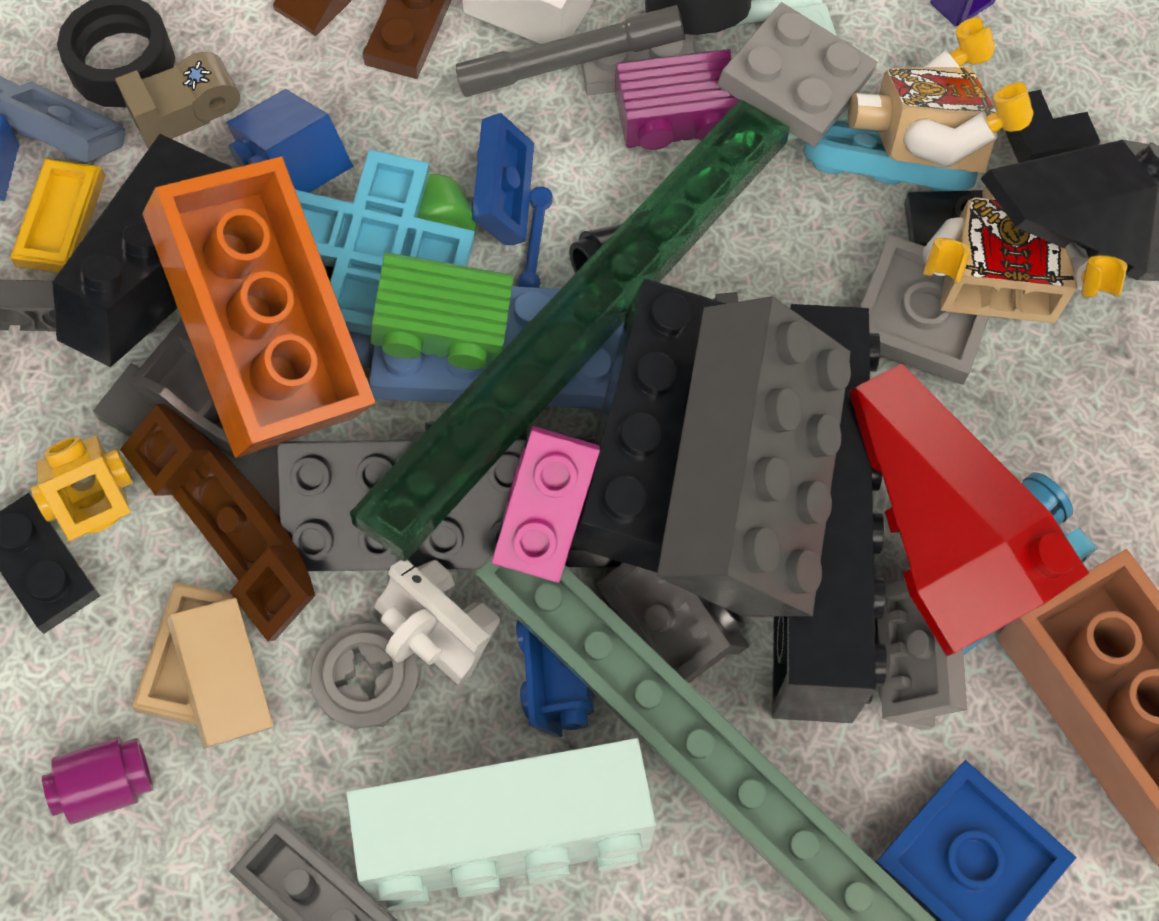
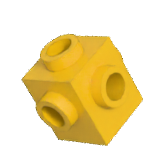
M97 434L83 441L79 436L63 439L44 451L43 455L45 458L36 461L38 484L30 487L32 495L45 520L50 522L57 519L68 541L86 533L102 531L116 523L121 517L131 513L124 488L134 483L130 471L117 448L106 453ZM93 475L92 478L85 483H76L84 478Z

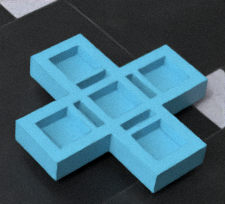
M369 149L353 203L295 190L323 265L334 268L330 283L348 331L371 336L384 252L466 267L469 265L475 242V231L418 218L430 175L428 162Z

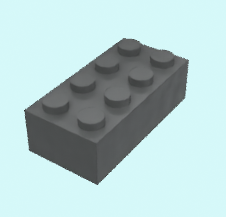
M773 296L704 307L657 577L741 616L813 617L816 590L822 579L821 555L826 521L832 509L830 492L835 457L841 445L840 422L845 388L849 384L851 376L849 362L851 351Z

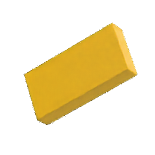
M44 159L10 256L15 267L60 272L86 236L106 176L101 166Z

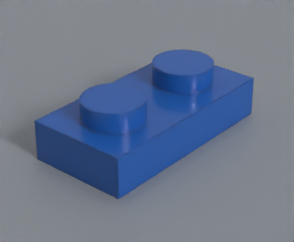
M500 112L482 119L480 142L477 150L478 162L475 191L472 200V220L503 245L513 246L526 242L534 142Z

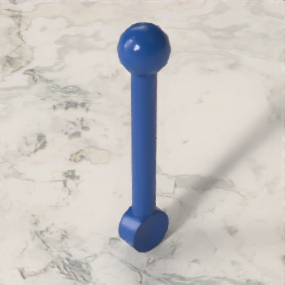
M536 187L530 192V205L534 208L525 271L517 279L518 287L539 288L541 284L540 278L536 274L545 210L549 209L553 202L552 192L546 187Z

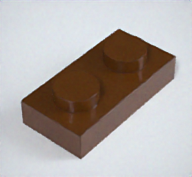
M387 0L364 49L363 58L365 65L418 79L452 0Z

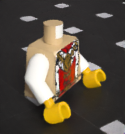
M973 17L965 20L956 28L955 33L960 47L950 54L944 50L924 67L888 69L884 73L879 95L854 93L849 104V127L858 130L878 131L888 157L895 161L985 173L995 139L998 138L997 132L1002 128L1008 132L1023 130L1032 121L1033 109L1026 85L1023 82L1011 83L997 90L993 95L994 107L974 70L969 67H961L965 63L981 64L988 61L993 56L995 49L991 29L989 27L984 28L981 18Z
M986 186L982 191V198L975 197L967 201L960 217L951 218L944 222L924 247L922 255L926 264L923 271L924 275L932 276L934 273L938 276H945L940 311L1056 323L1076 289L1081 290L1082 296L1086 298L1095 297L1099 290L1106 291L1114 297H1121L1127 271V264L1121 259L1101 255L1088 259L1073 241L1065 248H1062L1016 228Z

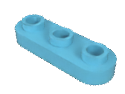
M841 121L834 123L816 148L805 142L803 149L804 155L813 162L815 168L822 172L839 174L847 171L869 175L876 181L885 184L907 182L928 186L935 192L968 190L974 187L979 174L970 171L895 161L888 157L878 131L851 129L849 123Z

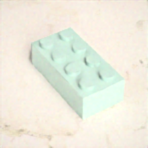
M638 738L346 792L358 882L376 902L386 901L387 910H404L430 903L429 892L457 887L459 897L488 894L500 889L499 878L527 873L528 883L530 884L552 882L570 876L569 865L597 860L598 870L601 871L632 866L640 862L638 852L650 850L656 828Z

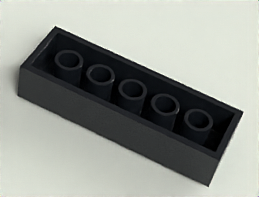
M791 304V310L851 351L849 360L851 376L844 394L840 422L841 445L835 457L830 492L832 509L826 521L821 555L822 579L816 590L813 617L773 616L772 719L853 723L865 704H871L876 686L884 685L887 672L885 644L875 643V619H882L886 591L884 578L874 577L873 554H880L882 551L884 518L882 513H873L872 491L880 490L882 474L874 470L870 465L849 395L852 389L870 380V372L877 371L880 359L879 333L869 332V308Z

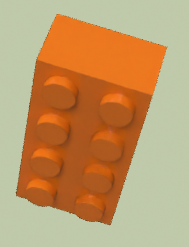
M282 156L155 187L142 214L234 458L352 420L376 403Z

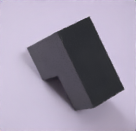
M1041 90L1028 92L1033 109V117L1030 124L1023 130L1005 131L1018 163L1096 146L1100 143L1088 112L1053 118Z

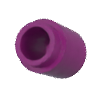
M115 737L53 757L51 761L52 773L42 776V786L50 812L53 816L64 813L71 825L138 803V795L153 791L148 763L139 738L122 742L120 737Z

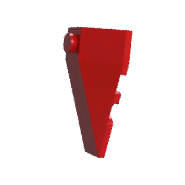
M902 363L860 384L849 392L870 465L874 470L882 474L892 507L884 511L890 532H900L910 569L903 572L909 595L947 657L1042 606L1089 574L1052 513Z

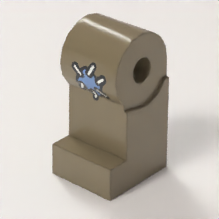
M212 52L192 54L180 62L178 66L145 79H141L137 70L115 78L128 111L148 149L159 134L171 139L209 124L211 120L232 112L240 101V93L220 57Z

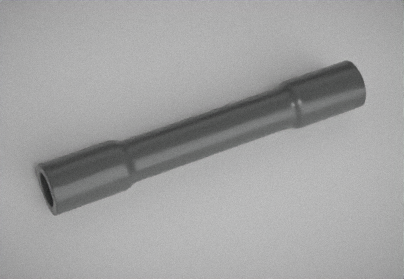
M673 5L629 17L618 24L513 52L501 51L456 64V73L463 95L469 97L513 85L518 80L628 51L640 52L685 40V32L678 5Z

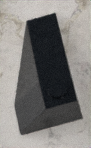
M1122 139L990 169L980 178L1016 228L1062 248H1065L1073 241L1079 247L1086 250L1089 258L1101 255L1123 260L1127 264L1126 276L1135 280L1159 281V146L1153 142L1146 144Z

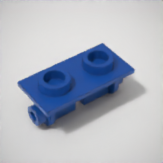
M517 620L516 635L519 647L524 653L526 681L522 683L520 689V700L523 712L529 720V726L553 737H563L562 729L577 730L588 727V715L594 713L592 691Z

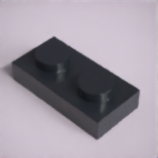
M29 493L0 511V572L36 627L43 634L100 597V594L52 524L45 520L34 498Z

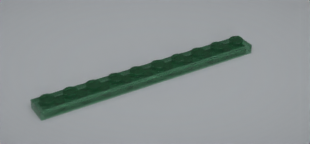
M740 100L350 511L352 524L406 562L625 321L627 310L643 279L647 278L657 282L663 280L785 146L790 127L747 102Z

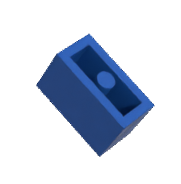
M287 89L278 92L226 122L235 139V142L229 144V149L239 167L282 156L295 190L310 193L354 167L329 114Z

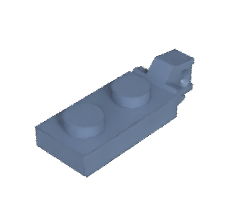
M0 76V114L5 116L9 126L14 127L18 134L27 138L39 139L62 150V153L69 159L80 162L94 161L123 147L125 128H123L122 124L34 82L18 85Z

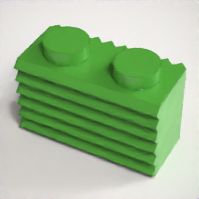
M384 252L370 343L375 346H382V350L385 353L397 358L414 359L420 357L422 352L426 355L435 354L438 357L447 356L449 364L461 369L479 370L484 368L486 364L489 366L497 365L504 345L514 275Z

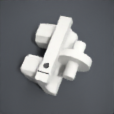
M404 557L391 566L388 572L390 576L389 583L374 607L383 615L381 622L394 633L385 651L395 662H402L413 653H416L427 665L436 664L459 686L472 675L485 647L491 641L500 623L499 616L483 602H473L463 610L450 599V595L455 587L452 574L437 560H432L416 568Z

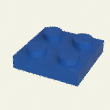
M964 760L875 863L936 921H1025L1077 857L968 761Z

